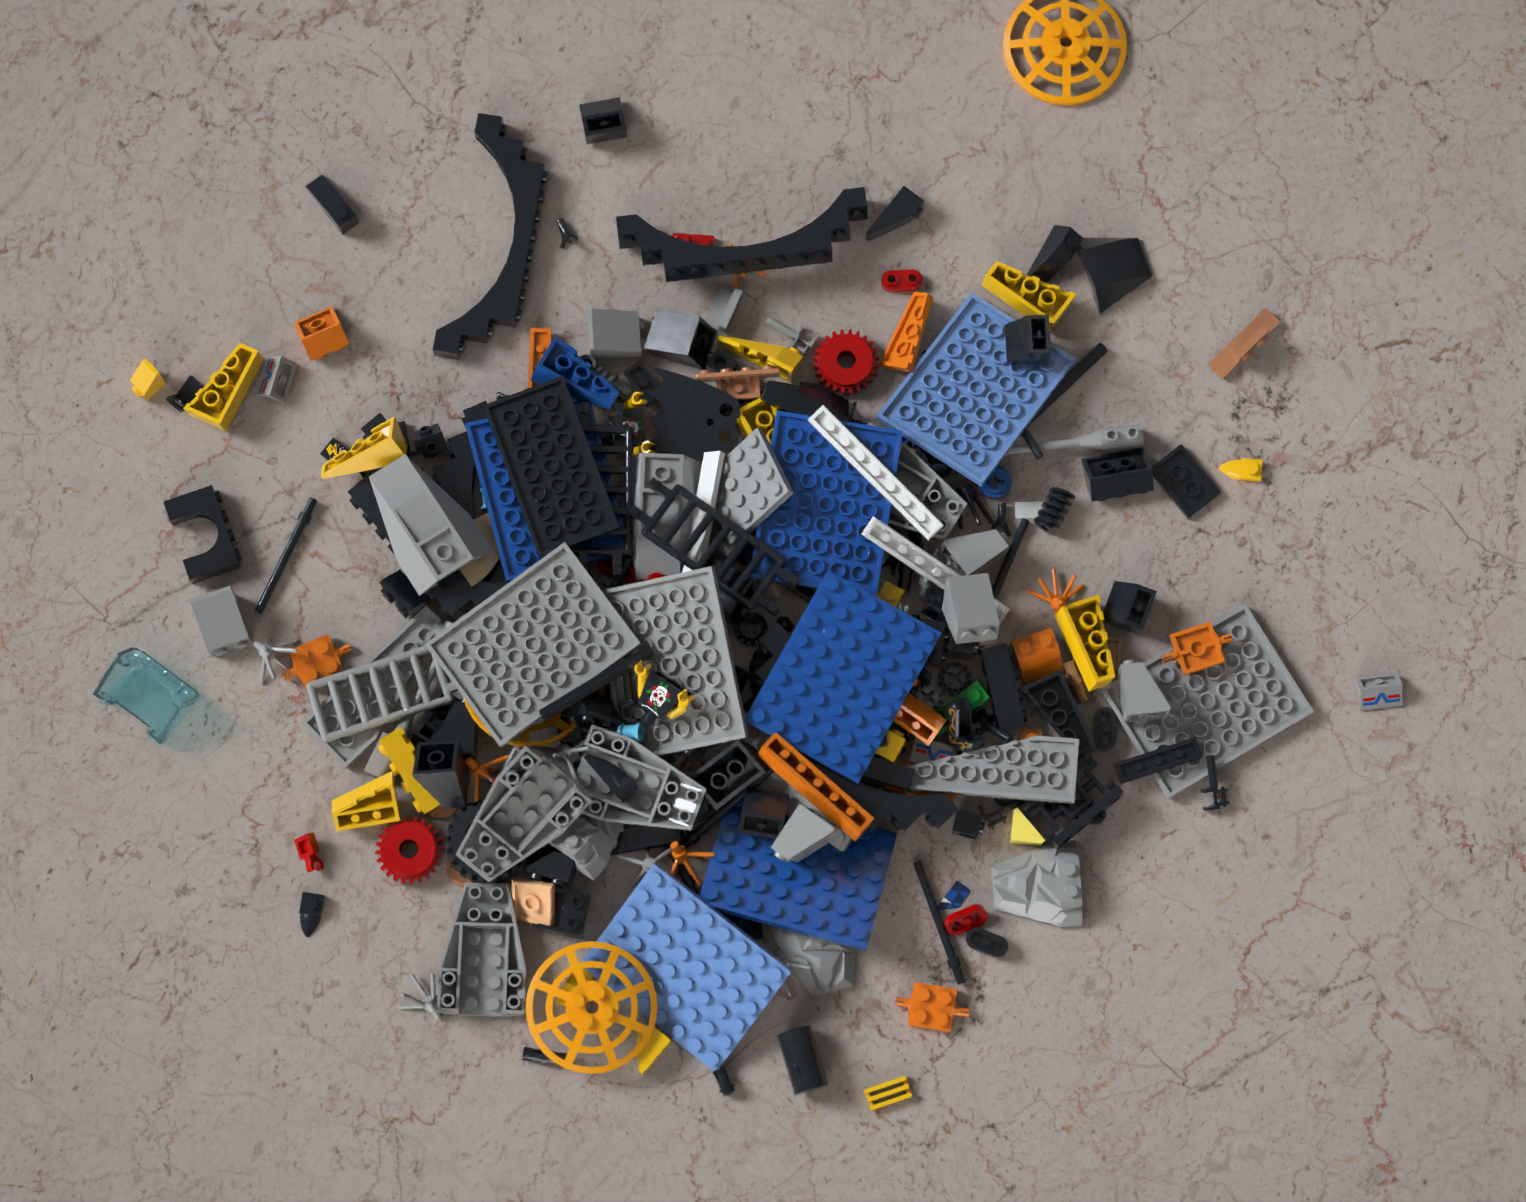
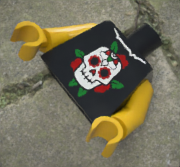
M634 392L632 398L624 402L623 426H632L634 428V455L639 453H655V451L649 450L650 446L655 444L646 440L640 406L637 407L638 404L644 405L647 403L645 399L639 400L640 395L644 394V392ZM615 411L608 418L609 425H615ZM600 434L601 442L612 440L613 446H625V434Z
M640 660L634 669L638 674V704L646 709L642 721L652 726L657 717L662 720L674 719L686 713L690 702L695 699V696L691 695L689 697L691 692L688 689L683 688L660 671H650L649 673L648 671L652 667L651 664L648 663L644 667L642 660Z

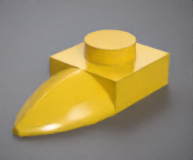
M1249 458L1232 460L1222 464L1219 470L1232 479L1261 482L1263 460Z

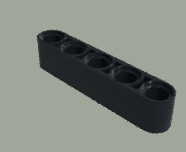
M644 825L626 828L623 832H620L617 838L618 844L616 848L612 849L610 856L670 846L675 841L679 844L684 843V830Z

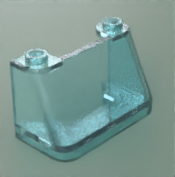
M135 647L117 653L93 693L103 705L118 704L148 726V738L152 742L159 744L164 743L199 698V693L144 651Z

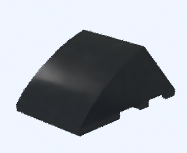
M1083 238L1076 250L1078 257L1082 260L1093 290V298L1099 314H1102L1111 305L1120 301L1122 297L1152 277L1139 238Z

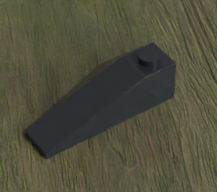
M769 380L760 400L783 412L812 416L824 405L839 421L847 422L849 418V401L828 390Z

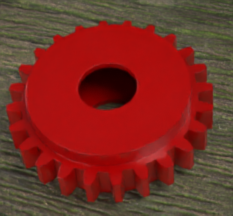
M841 329L839 335L833 331L832 338L826 335V342H819L821 349L816 348L815 353L818 355L813 356V361L818 363L813 364V369H818L815 372V376H821L820 384L826 382V390L832 387L834 393L840 390L841 396H843L845 391H848L851 396L853 390H856L859 394L860 387L866 390L868 388L867 382L873 383L874 379L871 376L877 377L878 372L874 369H879L880 364L875 362L879 361L880 357L874 355L877 353V348H871L873 341L867 343L866 335L861 338L859 337L860 332L857 331L854 335L852 334V329H849L848 334H844V330ZM848 356L855 361V364L851 368L846 369L842 368L837 361L841 357Z
M406 816L403 822L401 819L397 821V824L390 822V829L383 828L385 834L378 835L382 841L376 842L375 845L380 850L375 851V854L381 856L376 861L377 863H383L380 867L382 871L388 870L386 873L387 877L394 875V882H397L400 878L403 885L406 883V880H409L410 884L413 885L415 879L419 883H422V877L424 876L430 879L428 874L430 871L434 874L436 873L434 867L435 865L441 866L438 858H444V855L439 853V851L444 850V846L438 844L443 839L442 837L436 838L439 831H432V823L426 826V819L423 818L421 822H418V817L415 816L413 821H410L409 816ZM413 842L417 844L418 852L414 857L405 858L401 855V849L406 843Z

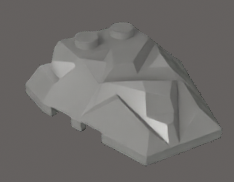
M581 813L564 833L542 848L545 849L550 844L573 859L578 871L595 880L608 866L609 856L612 849L616 848L618 844L617 838L620 832H623L626 824L605 822Z
M1069 840L1058 850L1050 842L991 866L994 910L1019 917H1027L1038 922L1042 921L1057 927L1082 926V889L1076 840Z
M770 925L774 941L784 953L787 961L813 966L812 969L792 966L811 997L854 986L856 948Z

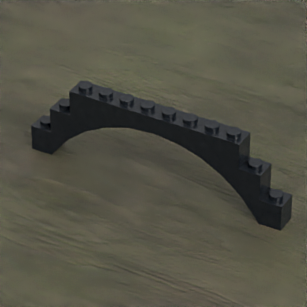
M478 113L474 133L476 140L495 159L509 185L515 212L513 242L504 268L496 283L483 299L462 317L436 330L433 344L434 356L459 359L460 353H464L465 341L463 340L488 344V338H492L494 332V325L491 324L516 328L517 321L521 322L522 309H520L521 301H525L526 289H523L524 282L529 280L530 270L527 269L528 262L533 260L534 250H531L532 242H536L537 230L534 229L536 222H540L541 210H538L539 203L544 201L545 191L542 190L543 183H547L548 171L545 170L544 163L525 161L528 148L524 146V140L505 137L507 124H504L502 116Z
M864 187L843 189L833 204L813 222L786 236L748 246L720 247L701 245L677 239L654 228L637 214L617 216L616 223L619 248L641 247L643 266L664 263L666 282L833 262L832 243L851 241L849 222L867 220L868 206Z
M486 401L463 410L465 417L461 419L464 426L465 423L487 418L483 405L487 404ZM466 431L448 439L450 446H447V450L452 460L434 467V475L431 477L474 520L476 517L473 491L476 465ZM498 562L482 581L506 583L503 569Z
M381 413L377 414L361 428L365 433L363 436L364 440L373 434L371 432L373 428L387 421ZM382 468L359 472L363 479L348 491L352 497L349 501L356 509L361 508L364 511L362 517L369 525L374 523L377 527L375 530L377 535L382 540L386 538L390 542L369 476ZM390 542V544L388 545V548H389V549L393 552V554H394V551H393V548H392V545H391V542ZM451 573L437 582L438 585L430 589L427 594L434 602L438 600L442 604L439 609L447 618L452 616L457 620L471 607L475 608L508 583L479 581L471 587L465 577Z
M778 622L757 642L759 651L767 657L769 655L771 657L754 674L756 678L754 681L760 688L764 685L791 637ZM802 754L874 817L871 825L865 831H868L870 834L889 816L892 818L890 822L898 830L902 829L905 831L922 814L925 816L924 820L930 827L933 828L935 826L939 829L959 809L944 793L912 796L888 793L861 782L856 784Z

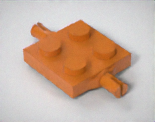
M1211 621L1170 634L1173 652L1161 655L1164 664L1176 660L1181 667L1183 676L1224 663L1225 660L1221 651L1222 645L1233 642L1231 633L1218 637L1214 632Z
M326 634L295 647L298 652L289 653L293 660V668L281 673L284 676V680L297 675L302 681L305 690H307L306 685L308 682L344 671L341 664V656L352 652L349 644L337 649L332 644L329 635Z
M914 982L913 992L909 999L896 996L897 1001H903L904 1003L895 1002V1006L908 1007L909 1017L907 1025L951 1032L952 1021L955 1015L968 1018V1013H961L960 1011L969 1012L970 1008L957 1007V989Z

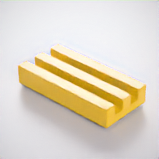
M906 1076L864 1089L871 1111L913 1097ZM903 1082L904 1086L870 1096L871 1092ZM903 1090L906 1091L905 1095L875 1105L872 1102Z

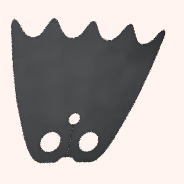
M654 368V371L662 378L663 384L660 388L650 393L660 403L659 412L649 418V421L654 423L659 429L658 436L650 441L655 445L650 446V448L660 454H683L701 461L703 460L704 452L722 451L725 453L737 445L739 432L735 424L732 423H736V419L740 416V404L733 396L694 378ZM724 403H729L733 408L732 414L727 417L721 415L719 410L720 406ZM711 418L714 422L718 423L708 426L706 422ZM725 429L731 433L729 442L722 443L719 441L718 433L721 430Z

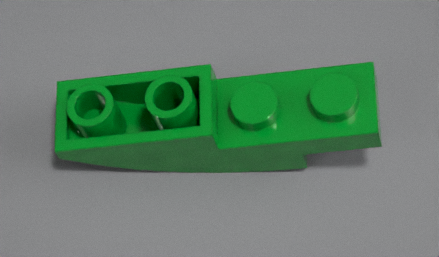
M977 680L949 702L966 698L972 705L973 713L978 707L989 700L991 696L981 682ZM947 704L935 711L947 720L932 741L947 732V725L951 719L950 716L945 714ZM909 732V734L915 740V736Z

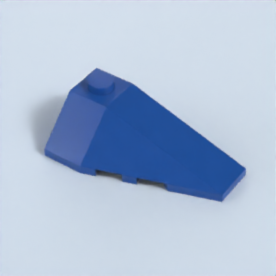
M554 337L537 364L530 380L541 384L563 375L571 397L610 409L619 392L602 375L595 373L591 369L592 365L588 361L584 362L572 346Z

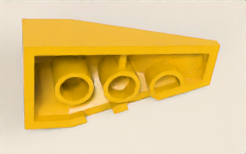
M721 335L717 338V345L761 368L764 366L780 368V378L789 383L793 381L803 363L801 352L792 347L788 349L784 346Z
M392 417L371 430L372 435L363 441L359 438L348 452L343 450L323 464L321 469L322 479L382 468L406 454L407 444L396 418Z

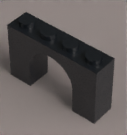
M210 485L163 501L173 526L195 518L209 519L217 526L218 536L214 546L205 553L183 560L188 578L192 584L241 568L239 561H242L239 549H234L232 542L236 541L233 530H228L226 522H229L226 510H221L219 503L223 502L219 490L215 491L213 486Z

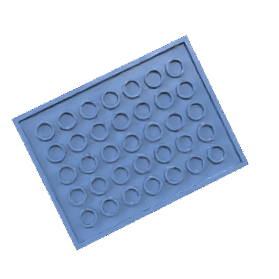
M971 292L914 366L913 371L908 374L877 414L876 419L891 429L902 430L903 437L982 487L1074 365L1076 358L1051 343L1049 364L1007 365L1005 325L1015 321V319Z
M656 862L651 866L596 941L617 946L630 953L642 964L653 982L657 996L658 1008L655 1025L713 1071L723 1065L793 972L791 968ZM591 948L582 962L599 961L606 963L611 951ZM621 955L618 956L614 967L624 973L633 986L645 981L641 973L631 962ZM584 968L598 980L600 979L603 969ZM611 973L607 986L615 993L627 989L624 983ZM648 990L636 994L638 1012L650 1020V994ZM630 997L623 999L631 1005Z

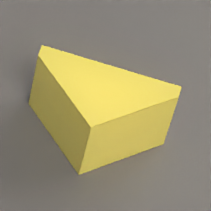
M1018 808L1014 809L1012 813L1010 843L1033 846L1044 844V838Z

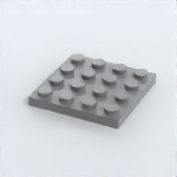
M756 428L724 458L715 505L717 511L749 533L793 494V490L762 429ZM731 531L727 539L730 545L736 546L741 537Z

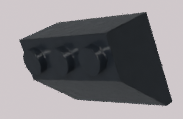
M1143 448L1081 459L1087 491L1092 502L1154 491L1153 470Z
M737 739L692 773L689 778L707 789L705 797L717 810L767 771L768 765L757 756L759 751L754 746L741 739Z

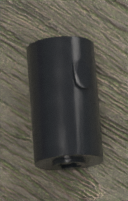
M811 1025L792 1028L777 1035L794 1094L800 1095L828 1086Z

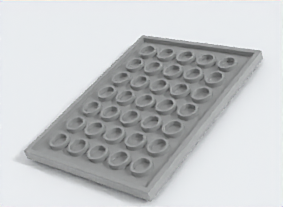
M564 542L425 645L501 748L542 718L539 714L541 708L610 668L638 648L641 643Z
M714 566L601 590L641 643L638 648L623 659L649 645L654 652V656L642 663L644 667L648 663L651 664L652 667L648 672L660 671L683 688L688 689L691 692L689 697L691 695L695 696V699L690 702L686 713L674 719L662 720L657 717L652 726L643 721L628 722L625 720V725L643 724L644 738L642 742H638L639 744L658 756L749 737ZM633 668L630 670L634 700H639L638 674ZM622 676L610 682L614 706L620 718V707H617V705H620V702H623L625 705ZM634 703V706H632L633 717L635 716L636 719L642 718L646 709L638 703ZM629 706L625 707L626 717H630Z
M1246 604L1211 623L1218 637L1231 633L1233 642L1222 645L1221 651L1225 660L1224 663L1183 676L1181 667L1176 660L1164 664L1161 655L1173 652V646L1143 663L1171 707V711L1166 718L1124 723L1118 679L1100 689L1101 694L1115 712L1116 718L1139 755L1196 737L1202 759L1152 774L1167 800L1208 776L1206 756H1215L1216 770L1314 712Z

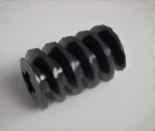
M1051 487L1049 489L1050 495L1045 497L1046 502L1042 503V509L1038 511V516L1034 518V523L1043 531L1056 535L1057 533L1053 530V527H1061L1056 521H1064V517L1060 513H1068L1064 506L1070 507L1072 503L1068 501V498L1075 499V495L1065 489Z

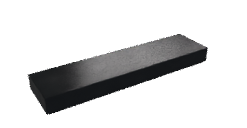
M1196 737L1116 762L1113 765L1121 785L1202 759L1203 757Z

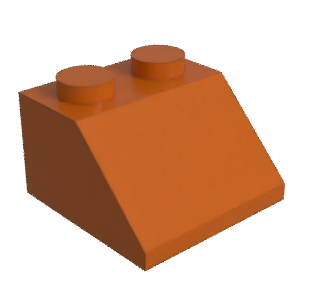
M332 306L294 322L310 361L321 359L326 354L339 351L346 345H349Z
M1052 628L1011 641L1010 646L1024 686L1058 670H1061L1062 673L1064 672L1059 646Z

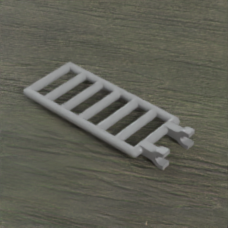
M426 645L308 682L306 685L323 742H330L450 704L454 700L452 693L459 690L453 682L449 683L445 671L432 655L444 697L431 699L418 657L431 653ZM408 659L411 660L423 699L422 704L412 707L398 665L399 662ZM389 665L403 710L390 713L377 670ZM367 672L370 673L382 713L381 717L371 720L357 678L358 675ZM348 678L362 723L349 726L336 683ZM326 685L329 686L341 726L340 730L330 733L316 691L317 688Z

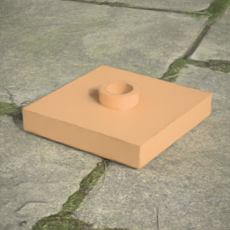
M513 878L512 903L516 921L553 926L555 924V884Z

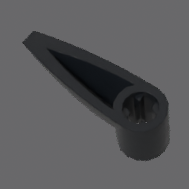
M592 755L583 757L622 803L626 802L640 790L625 772L611 762Z

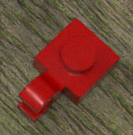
M314 832L295 839L300 860H305L307 872L310 873L315 869L316 871L324 869L322 860L316 856L320 851Z

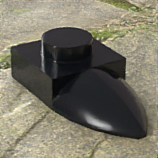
M302 892L299 914L301 928L306 937H309L320 923L325 895Z

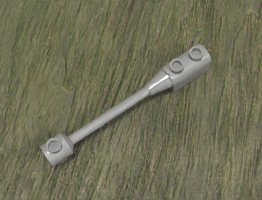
M1140 424L1099 429L1096 432L1078 438L1039 442L1037 445L1041 451L1079 446L1081 448L1100 449V453H1109L1142 448L1144 437L1142 425ZM1027 444L1013 445L1006 455L1032 451Z
M440 621L435 628L433 637L453 623L448 621L443 623ZM433 661L425 675L428 688L437 672ZM418 689L411 707L421 704L423 699L420 689ZM415 715L402 718L395 730L402 727L408 738L412 725L411 722ZM383 732L380 739L388 734ZM379 741L364 769L366 774L376 779L392 771L389 766L392 761L388 756L383 757L378 749V746L381 745ZM393 773V777H394V781H395V779L397 778L398 775L395 776V774Z

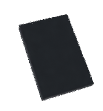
M1182 444L1152 466L1153 478L1187 519L1221 494V491Z

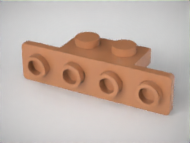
M1265 308L1209 362L1208 367L1221 379H1224L1242 360L1245 362L1252 356V350L1256 346L1260 348L1267 341L1268 338L1266 336L1279 325L1280 321Z
M764 366L761 370H754L753 367H745L741 371L722 369L717 373H712L711 370L699 371V374H695V379L702 382L716 381L718 389L730 394L737 401L760 398L759 378L780 377V368Z

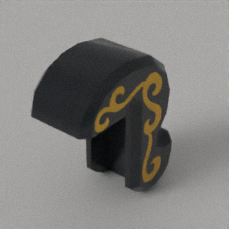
M962 698L949 702L946 705L945 714L951 718L947 725V736L952 746L961 752H970L984 746L986 738L972 733V705L969 700Z

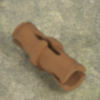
M1075 660L1063 664L1070 681L1068 684L1072 687L1078 704L1091 700Z

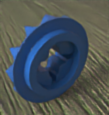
M998 465L982 487L979 486L980 491L987 497L995 499L1004 497L1010 491L1012 478L1006 468ZM994 474L997 480L1001 481V483H998L996 490H994L993 484L989 483V481H992Z

